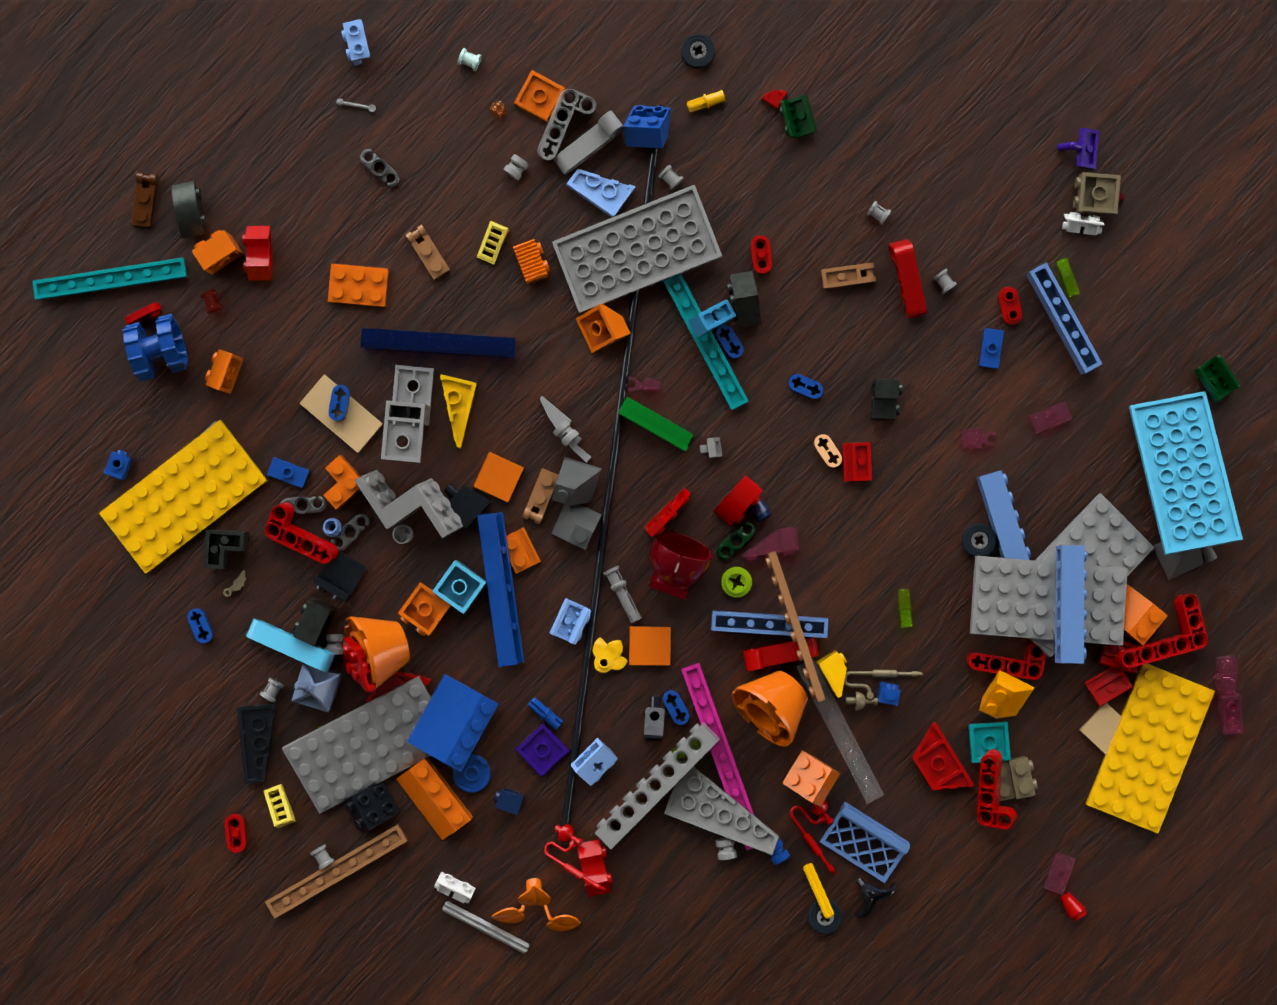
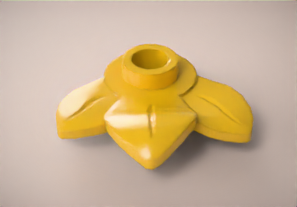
M602 638L596 640L592 652L595 656L594 667L598 672L607 673L610 670H621L627 664L628 660L621 656L623 651L622 641L615 640L606 644ZM605 660L607 662V665L602 666L600 664V661Z

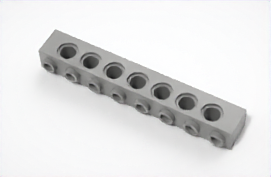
M704 722L701 725L697 723L689 731L691 735L687 739L683 737L676 744L678 748L674 752L670 750L662 758L664 762L660 766L656 764L649 771L651 776L647 780L643 777L636 785L638 789L634 793L630 791L623 798L625 802L620 807L616 805L609 812L611 816L607 820L603 818L596 825L598 829L595 834L610 849L719 741L720 738ZM698 739L701 742V747L694 748L691 745V740ZM685 753L688 760L685 762L680 761L678 754ZM667 766L672 767L674 774L667 775L664 768ZM658 780L661 787L659 789L653 788L651 781ZM638 794H645L647 801H639ZM631 807L634 810V815H627L625 808ZM614 820L618 821L621 828H613L611 822Z

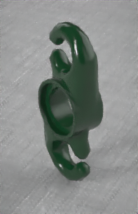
M744 522V526L751 527V533L746 534L744 527L740 526L737 531L731 533L718 546L717 555L720 559L728 560L729 555H733L735 551L742 548L755 536L756 526L752 522ZM734 535H739L742 538L741 545H732L731 538ZM724 547L729 549V555L722 554Z

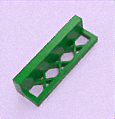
M626 397L618 411L619 415L677 448L687 451L688 444L694 434L629 397Z

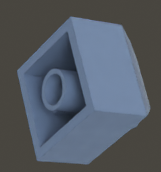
M304 663L298 681L294 685L295 691L292 701L330 712L333 708L343 673L333 670L324 672Z

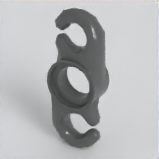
M363 150L360 154L361 163L376 177L381 178L383 183L387 182L389 175H393L395 180L387 183V186H396L400 180L398 173L383 159H380L376 153L372 154L371 161H366L365 155L371 154L372 150ZM383 163L385 165L384 172L376 173L374 170L375 165Z
M305 496L284 498L280 502V504L283 502L292 504L295 510L294 513L299 514L319 513L326 508V500L322 496L318 497L322 503L319 508L314 506V502L317 499L315 496L311 498ZM300 500H305L308 504L307 509L304 511L298 508ZM281 508L280 511L285 515V511Z
M357 514L343 526L340 534L335 537L343 541L341 547L337 546L338 551L345 550L365 530V526L358 524L360 518L365 519L366 526L370 525V518L366 514ZM348 527H353L356 531L353 538H348L345 535V530ZM331 539L330 542L335 544V539Z

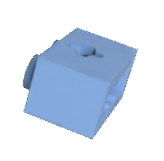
M597 738L571 766L584 781L592 786L600 780L607 769L615 764L618 758L610 748Z

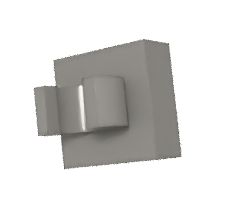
M720 437L707 438V445H700V453L709 452V458L721 457Z

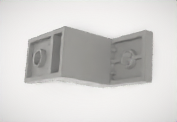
M395 365L392 401H386L381 459L421 463L424 426H429L434 368ZM410 381H417L418 389L416 391L408 389ZM400 436H405L408 439V444L405 447H400L397 443Z
M378 470L365 474L355 480L386 529L403 522L421 508H423L442 538L463 527L460 517L453 511L449 500L443 496L438 483L432 478L415 485L397 499L393 490L386 484L384 476Z

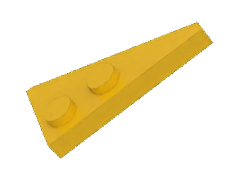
M441 374L440 379L447 403L456 447L461 448L477 383Z

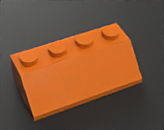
M428 757L423 758L396 779L442 840L472 819L471 813Z

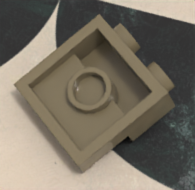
M1088 172L1079 174V177L1075 179V189H1078V195L1074 196L1073 208H1076V213L1118 214L1121 175Z
M1021 756L1002 761L999 801L1036 795L1035 790H1038L1036 779H1032L1031 771H1034L1032 760H1028V757Z

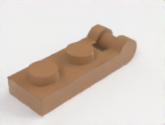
M422 224L414 232L405 234L434 280L450 271ZM422 236L424 241L418 244L416 239Z
M874 263L822 269L823 289L877 282L876 276L873 273V269H875ZM861 270H865L866 277H861Z
M543 468L541 469L522 518L526 520L528 518L535 521L534 523L540 525L554 492L558 474ZM533 506L540 508L538 514L531 511Z

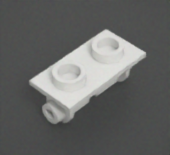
M1070 212V214H1064L1067 222H1063L1062 229H1065L1066 232L1080 233L1082 226L1084 227L1083 234L1097 236V234L1102 233L1100 225L1104 226L1105 224L1097 215L1085 217L1081 216L1080 213Z
M443 872L440 873L434 885V888L437 889L436 891L449 896L451 891L455 892L452 898L463 904L465 902L469 903L476 889L469 883L462 882L452 875Z

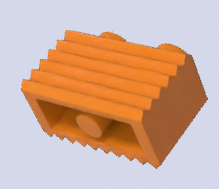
M535 239L513 247L527 284L549 277L547 272L550 271L547 260L543 261L540 255L544 253L540 242L536 243Z

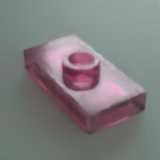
M1064 401L1030 415L1029 419L1037 434L1069 421L1072 417Z
M1056 852L1044 888L1063 895L1075 858Z

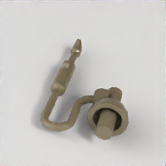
M897 670L848 671L845 675L844 684L851 688H866L868 692L866 694L867 699H865L862 693L855 692V697H846L845 704L855 705V711L863 709L865 704H878L877 698L872 699L874 694L871 692L870 687L866 684L848 683L846 679L849 675L896 678L897 676L918 677L923 675V673L917 671L897 672Z

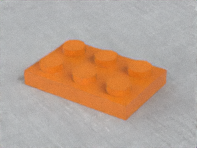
M331 264L328 302L386 307L389 269Z

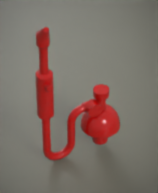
M826 799L821 806L813 804L814 807L810 810L813 814L819 815L817 821L812 820L802 806L792 807L790 817L802 832L803 838L816 856L822 859L829 872L836 874L833 866L823 856L821 848L812 836L806 833L793 815V812L799 809L810 823L819 824L826 821L829 825L834 820L826 813L828 810Z
M566 824L563 827L556 825L554 831L558 833V840L561 842L570 841L569 847L565 849L551 841L546 843L544 847L545 855L563 866L565 871L581 881L585 880L597 890L605 891L602 885L587 878L585 873L549 854L548 847L550 845L566 853L583 843V839L574 836V829L571 825Z

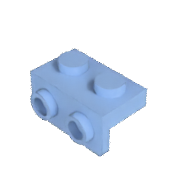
M359 19L343 23L344 30L342 31V36L349 48L346 49L347 58L353 62L354 66L362 64L361 59L370 57L363 22Z
M565 598L550 630V634L576 645L577 641L582 637V630L585 624L590 619L591 610Z

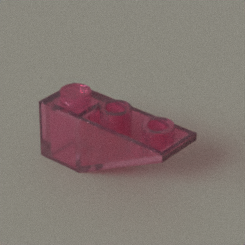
M789 527L774 530L742 553L741 557H746V561L756 560L757 555H765V558H768L767 553L776 551V553L784 552V555L795 554V550H799L797 528Z

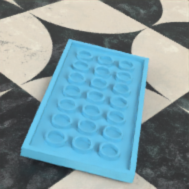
M1206 391L1130 405L1129 411L1164 554L1169 555L1243 540Z

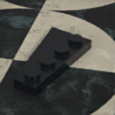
M277 703L237 707L245 784L264 782L266 779Z

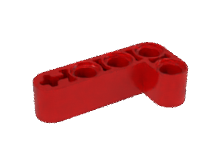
M905 239L888 244L891 259L895 263L907 318L910 319L927 314L912 243Z
M283 502L273 507L265 526V534L269 539L323 564L337 558L339 551L335 544L291 524L295 511L292 504ZM281 508L285 511V516L281 514ZM274 525L278 527L279 533L274 530ZM291 533L295 536L296 541L292 540ZM308 541L312 544L313 549L309 548Z
M816 637L805 638L811 658L819 656ZM792 640L743 650L746 670L753 671L766 666L799 660L796 652L799 650L797 642L793 643Z
M1030 643L1026 647L1024 660L971 652L966 657V663L970 668L978 671L997 674L1000 670L1013 677L1037 680L1043 674L1046 654L1040 649V654L1034 657L1032 649L1037 645ZM977 656V659L985 661V665L981 663H976L975 665L972 663V659H976ZM994 659L999 661L997 669H992L990 666L991 661ZM1013 662H1016L1018 669L1012 673L1009 667ZM1035 665L1037 672L1031 676L1028 670L1031 666Z
M990 749L981 758L977 820L983 826L1009 829L1017 820V812L1011 807L999 805L1002 754L996 749ZM987 775L993 777L994 782L989 781ZM985 794H990L993 800L988 799ZM984 812H988L991 818L986 817ZM1003 815L1008 816L1010 818V821H1006L1003 818Z

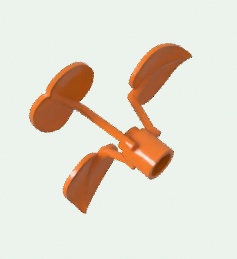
M531 878L526 881V892L518 898V902L522 904L520 909L513 907L505 908L491 916L496 921L515 924L525 919V914L522 913L525 906L538 905L544 906L547 918L550 921L547 923V927L553 931H568L581 923V921L571 915L551 917L547 904L551 902V897L542 890L541 880L538 878Z

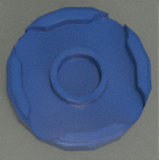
M476 754L470 755L461 772L454 768L452 771L456 786L468 793L484 789L491 777V769L488 762L482 756Z

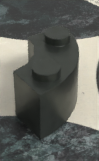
M194 181L172 185L173 205L182 239L205 234V226H208L206 215H203L201 210V189L196 187Z

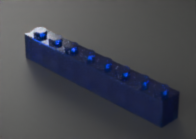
M362 328L361 348L516 359L517 339Z

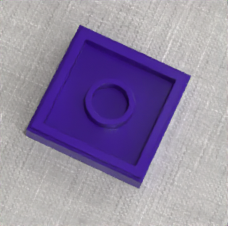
M544 722L515 749L541 777L570 751Z

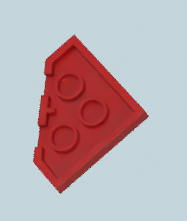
M683 488L644 527L651 537L654 535L659 536L665 530L664 525L676 517L678 514L676 511L680 506L683 507L690 500L689 496L691 494L686 488Z

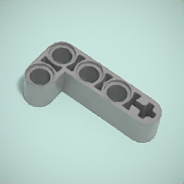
M566 89L560 93L537 149L539 158L542 160H552L556 156L573 112L576 111L585 115L591 114L596 109V102L592 97L574 89ZM567 92L573 95L571 103H567L564 99ZM584 100L590 102L591 107L588 111L582 108ZM560 110L566 114L564 121H560L557 118V113ZM552 128L558 130L559 135L556 139L550 137L549 133ZM546 140L555 143V146L550 145L549 151L551 152V154L546 155L545 157V152H543V148H548L549 143H546Z
M612 110L608 111L598 120V124L557 154L553 161L564 175L570 173L623 131L622 123Z

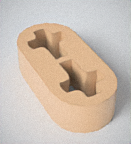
M825 434L818 435L814 440V446L825 464L831 468L839 466L842 462V456L831 438ZM819 438L822 440L827 439V451L823 446H818ZM830 451L833 456H838L836 464L833 462L829 463L830 456L827 452Z

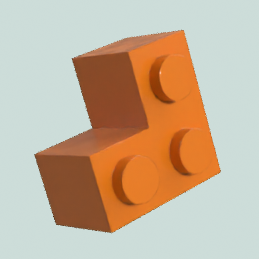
M341 455L325 467L337 483L323 496L336 510L342 508L361 491L355 482L361 476Z

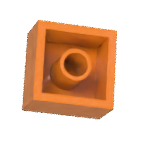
M225 230L214 232L211 234L212 238L206 242L204 240L200 241L194 246L195 249L192 250L203 270L211 275L244 254L233 236Z
M802 750L782 784L811 803L821 806L841 773Z

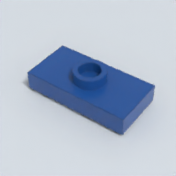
M984 328L979 360L980 367L999 369L1004 335L1003 330Z
M273 457L267 475L304 488L310 470Z

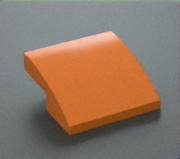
M630 626L629 665H670L671 627Z

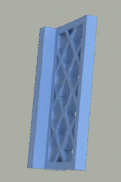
M847 802L843 803L834 821L820 839V843L884 883L903 855L910 849V843ZM841 816L849 820L850 827L839 829L838 821ZM863 829L866 837L855 839L853 830ZM851 830L853 840L842 842L840 832ZM838 833V843L832 844L826 840L829 834ZM879 839L882 847L871 849L869 840ZM867 841L869 850L858 852L856 843ZM854 843L855 853L848 854L844 852L843 845ZM894 849L899 854L896 858L887 859L886 850ZM883 851L885 860L874 862L872 853ZM870 854L872 863L863 864L860 862L859 855ZM886 864L887 872L885 875L882 876L876 872L875 866Z

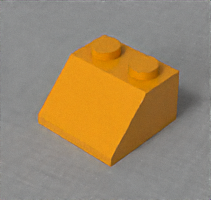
M999 670L983 694L979 710L996 719L1016 716L1034 690V687Z

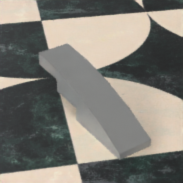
M541 396L540 401L555 428L565 420L569 423L572 422L571 419ZM577 436L568 445L588 463L592 457L578 446L582 439Z

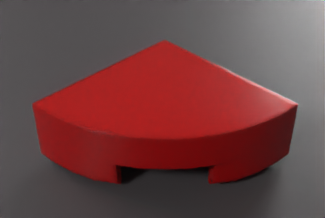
M784 90L770 91L761 100L777 110L781 105L780 101L784 100L788 92Z

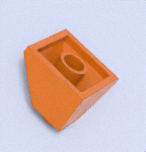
M603 304L597 305L576 318L592 353L631 334L623 316Z

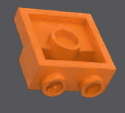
M420 582L398 614L401 615L400 619L406 624L412 623L417 627L415 630L423 636L426 634L430 636L451 605L432 592L433 590Z

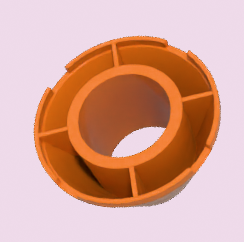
M353 616L346 618L345 621L348 622V625L344 626L345 638L351 636L363 648L370 669L368 679L374 684L376 689L409 662L410 652L405 633L401 625L396 621Z
M776 671L738 686L732 692V699L737 710L748 724L752 722L759 729L757 733L778 746L787 747L793 742L808 697L803 687L792 676L783 671Z

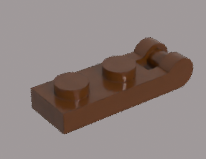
M137 172L131 219L132 226L152 228L158 183L157 174L145 175L143 172ZM144 182L150 183L149 188H144Z

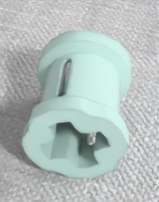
M463 48L457 64L471 67L473 71H476L482 55L472 54Z

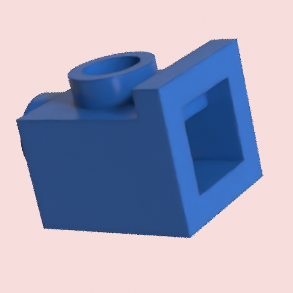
M119 449L117 452L112 451L103 473L126 480L133 458L128 456V452ZM117 460L120 461L119 467L115 466Z
M880 681L877 694L878 702L898 706L901 692L899 685Z

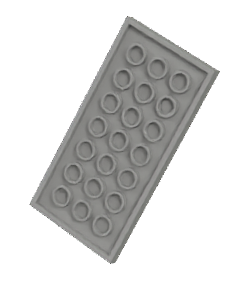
M695 184L552 241L580 314L591 310L599 304H606L723 257Z
M1100 493L1035 561L1056 562V546L1059 545L1085 546L1087 560L1084 562V565L1128 568V576L1154 547ZM1030 638L1048 657L1055 653V640Z
M975 556L970 634L1055 640L1056 562ZM1084 565V570L1087 571V579L1084 581V589L1087 591V598L1084 601V609L1087 611L1084 628L1087 631V637L1084 643L1123 646L1128 568Z
M419 676L282 747L284 754L319 814L345 801L346 798L373 783L378 784L418 763L423 758L431 756L407 742L431 699Z

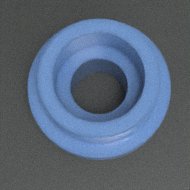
M330 518L323 524V531L329 537L338 536L342 530V524L336 518ZM335 525L336 528L334 531H331V527Z

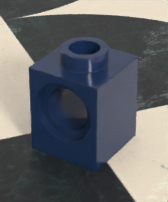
M502 787L501 792H496L494 802L497 804L495 808L518 815L524 794Z

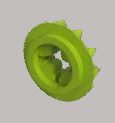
M732 567L722 576V588L729 596L742 597L751 589V575L744 568ZM741 574L740 582L744 586L737 585L733 590V582L729 578L736 579Z

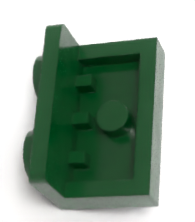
M804 94L790 100L780 101V112L786 122L785 131L790 138L798 139L817 132L808 95Z
M1221 355L1207 360L1194 370L1214 402L1221 400L1231 391L1240 387L1239 382Z

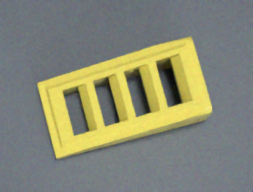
M490 221L477 258L495 265L509 229ZM492 230H498L502 232V234L498 235L496 233H493ZM492 236L499 239V242H494L489 237ZM486 244L495 246L496 250L486 247ZM484 250L494 254L493 258L483 254Z
M280 784L264 790L274 827L280 828L296 822L283 785ZM278 792L280 793L279 796H276L274 798H271L270 796ZM282 799V803L274 805V802ZM284 807V811L277 813V809ZM287 815V818L279 819V817Z

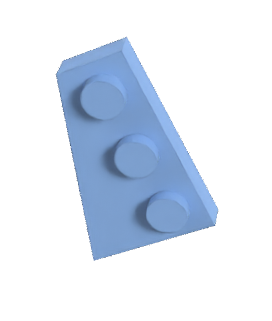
M581 169L576 170L566 185L611 217L616 216L636 187L630 184L619 183L617 180H609Z

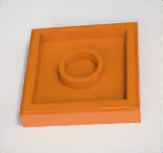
M532 70L514 105L548 123L560 93L566 90V88Z
M489 452L473 487L509 502L524 467Z

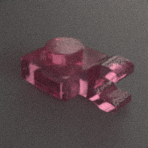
M628 377L629 381L635 382V386L633 388L629 387L628 391H660V382H657L656 378H645V382H639L636 377Z

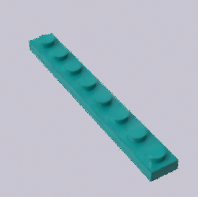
M183 257L33 280L32 284L35 300H43L186 278L188 274L186 261Z
M679 274L664 280L663 282L730 409L733 410L747 403L748 399L712 331L697 338L688 321L701 313V310L683 276Z

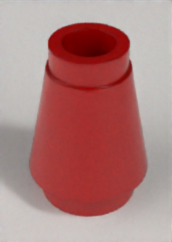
M1069 892L1060 897L1069 918H1072L1074 922L1087 913L1085 911L1086 907Z

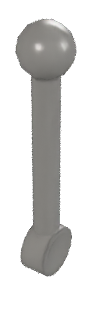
M343 99L336 101L338 106L346 105L367 109L371 113L376 111V107L373 104L367 106L346 102Z

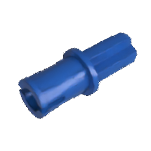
M533 698L529 702L528 707L540 716V720L546 721L554 730L563 722L551 711L550 707L547 708L538 699Z

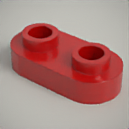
M758 235L751 242L753 268L758 274H766L772 268L770 241L767 237ZM757 243H763L764 248L758 249ZM759 262H765L766 267L760 268Z
M1005 287L998 294L1002 319L1008 325H1015L1022 319L1019 295L1015 288ZM1007 293H1010L1012 295L1011 300H1008L1006 298ZM1010 312H1015L1016 317L1011 318Z
M155 302L126 316L124 320L127 325L138 322L142 325L143 320L158 317L162 308L159 302Z
M231 814L224 823L226 843L231 852L239 853L247 846L245 820L240 814ZM233 820L238 821V826L233 825ZM235 839H239L241 844L236 845Z

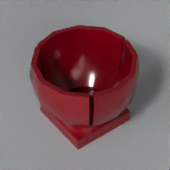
M662 532L659 536H655L649 555L654 569L649 587L685 600L690 585L704 577L710 568L713 558L711 550L702 542L687 535L675 532Z

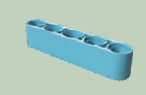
M253 618L246 637L324 672L329 671L335 657V653L318 645L312 646L293 637V634L256 618Z

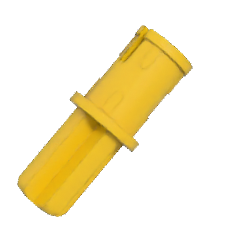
M720 90L709 95L703 94V97L688 101L687 108L689 112L706 107L710 109L709 106L726 102L724 93Z

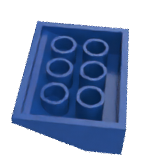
M444 674L407 742L461 772L495 712L498 703Z

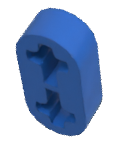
M719 326L716 331V337L730 358H739L743 353V346L730 326ZM721 329L729 330V341L725 337L719 336ZM732 342L735 347H740L738 350L739 354L730 353L732 348L729 343Z
M794 374L788 381L789 388L792 391L810 399H818L824 391L823 386L819 382L800 374ZM800 378V383L804 384L805 387L798 386L795 388L792 380ZM815 385L818 386L817 390L820 393H816L814 396L811 395L812 391L806 389L807 386L811 388Z
M337 385L332 390L329 416L335 421H342L347 415L350 390L344 385ZM343 388L346 396H342L341 402H339V395H336V392ZM338 404H340V411H343V414L336 418L333 410H337Z
M200 608L190 610L187 619L196 640L200 643L211 641L214 632L205 611ZM194 612H196L197 614H201V617L199 618V621L201 623L200 625L197 620L192 619V617L195 615ZM201 626L204 632H209V635L206 636V640L204 637H200V634L202 633V630L200 628Z
M674 690L667 691L663 696V702L673 721L678 725L687 723L689 712L680 695ZM669 694L677 696L675 699L677 706L674 707L671 702L667 703L666 700ZM679 708L681 713H686L683 721L675 718L677 716L675 709Z

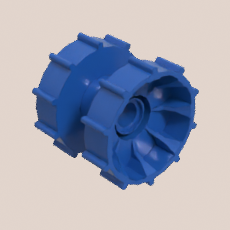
M172 314L158 317V320L155 321L157 335L147 337L145 329H143L139 322L125 326L126 329L122 330L128 361L134 376L136 375L140 382L154 378L156 374V360L165 359L167 367L172 370V373L186 370V367L189 366L183 334Z

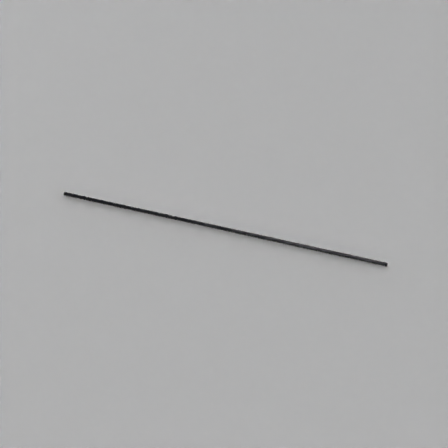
M651 148L643 205L652 201L658 148ZM640 290L631 294L627 325L631 334L626 336L590 605L591 613L587 627L561 824L563 826L570 822L576 772L571 764L578 758L623 421V416L619 415L618 411L626 398Z

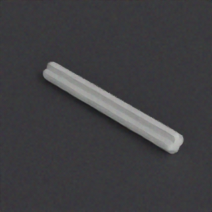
M449 901L445 902L442 911L524 954L527 952L529 943Z

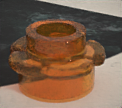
M502 102L490 103L489 111L495 116L502 118L507 113L505 110L506 106Z

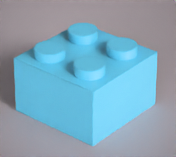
M454 560L432 592L465 614L485 587L487 581L460 561Z

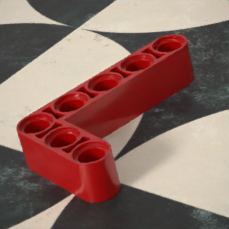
M1180 594L1174 600L1182 634L1120 650L1114 656L1115 664L1121 668H1133L1204 648L1208 643V637L1198 598L1193 594ZM1185 599L1188 600L1187 607L1184 604ZM1190 617L1193 619L1192 625L1189 623ZM1195 636H1197V638H1198V641H1197L1196 644L1194 643V637H1195ZM1178 640L1180 642L1179 649L1176 646ZM1160 646L1163 647V652L1161 654L1159 652ZM1143 650L1146 654L1144 659L1141 656ZM1125 655H1127L1128 662L1126 664L1124 662Z

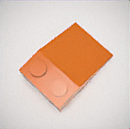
M218 349V352H215L211 362L213 366L206 373V385L231 394L244 358Z
M1127 584L1124 633L1137 644L1144 645L1168 615Z

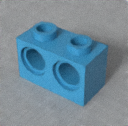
M726 299L697 314L688 322L698 338L734 318L736 314Z

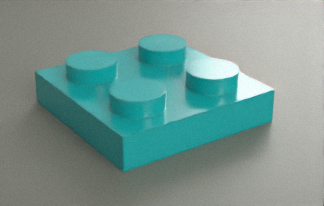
M1007 721L968 724L972 763H981V758L990 749L998 750L1002 754V761L1011 760Z

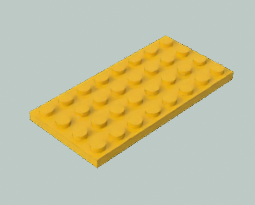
M219 420L99 514L140 568L147 574L268 480L223 421Z
M1150 664L1141 665L1086 805L1159 833L1215 691Z

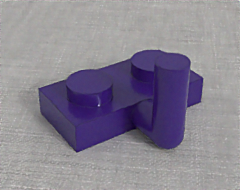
M1080 128L1078 142L1058 144L1057 149L1059 151L1077 150L1076 167L1090 170L1096 169L1099 131Z

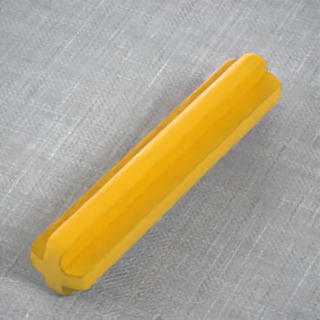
M806 864L803 866V870L826 919L833 917L834 911L813 864Z

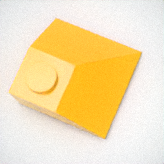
M835 650L816 661L833 693L839 698L842 696L847 670L845 663H847V660L842 652L838 654Z

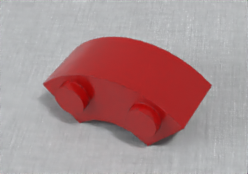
M247 226L246 234H243L242 237L243 246H246V261L243 263L244 273H247L249 281L272 280L273 249L270 226Z
M745 475L713 512L729 526L734 522L738 524L745 517L743 512L751 504L755 506L761 499L759 495L763 490Z
M600 839L583 842L580 846H577L582 872L586 874L587 878L605 888V891L597 890L593 885L584 880L588 897L611 893L610 885L613 884L611 873H607L604 858L607 857L605 846L601 847Z

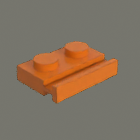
M524 527L507 535L510 563L516 574L541 562Z

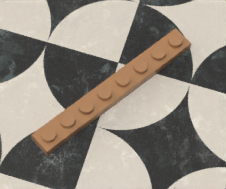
M776 551L767 553L768 558H765L768 569H773L775 575L772 577L774 587H779L781 593L778 595L780 605H785L787 611L784 614L787 625L791 624L793 629L790 632L793 643L797 642L799 650L796 651L800 662H804L805 668L802 670L805 679H809L812 686L809 687L812 699L816 698L818 702L825 700Z
M397 824L323 869L316 871L268 899L265 903L275 919L407 842L408 839L400 825Z

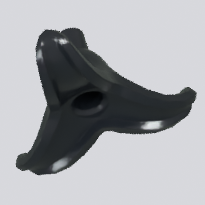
M859 878L856 883L861 889L864 909L862 912L857 913V918L867 917L872 913L877 901L889 898L896 890V883H892L889 889H879L866 883L863 878Z

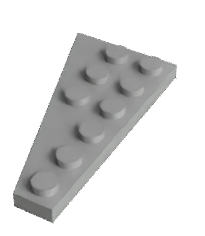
M694 766L674 785L664 814L773 855L779 839V835Z

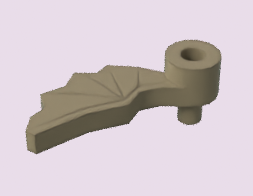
M244 570L233 581V585L230 588L224 589L223 595L225 597L231 596L232 591L241 590V587L244 586L246 581Z

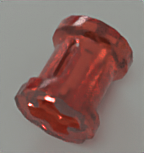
M215 289L200 295L207 306V314L214 313L223 308V305L219 303L216 296L217 291Z

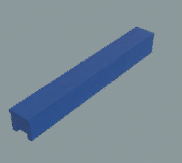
M503 512L477 515L498 665L499 667L517 665V663L524 662L504 515Z

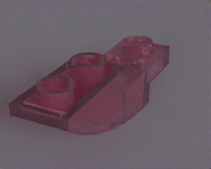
M1235 655L1215 657V687L1223 734L1243 733L1242 700L1239 694L1237 657Z

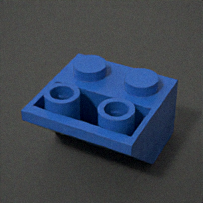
M634 106L623 125L626 146L663 148L668 138L671 108L663 106Z

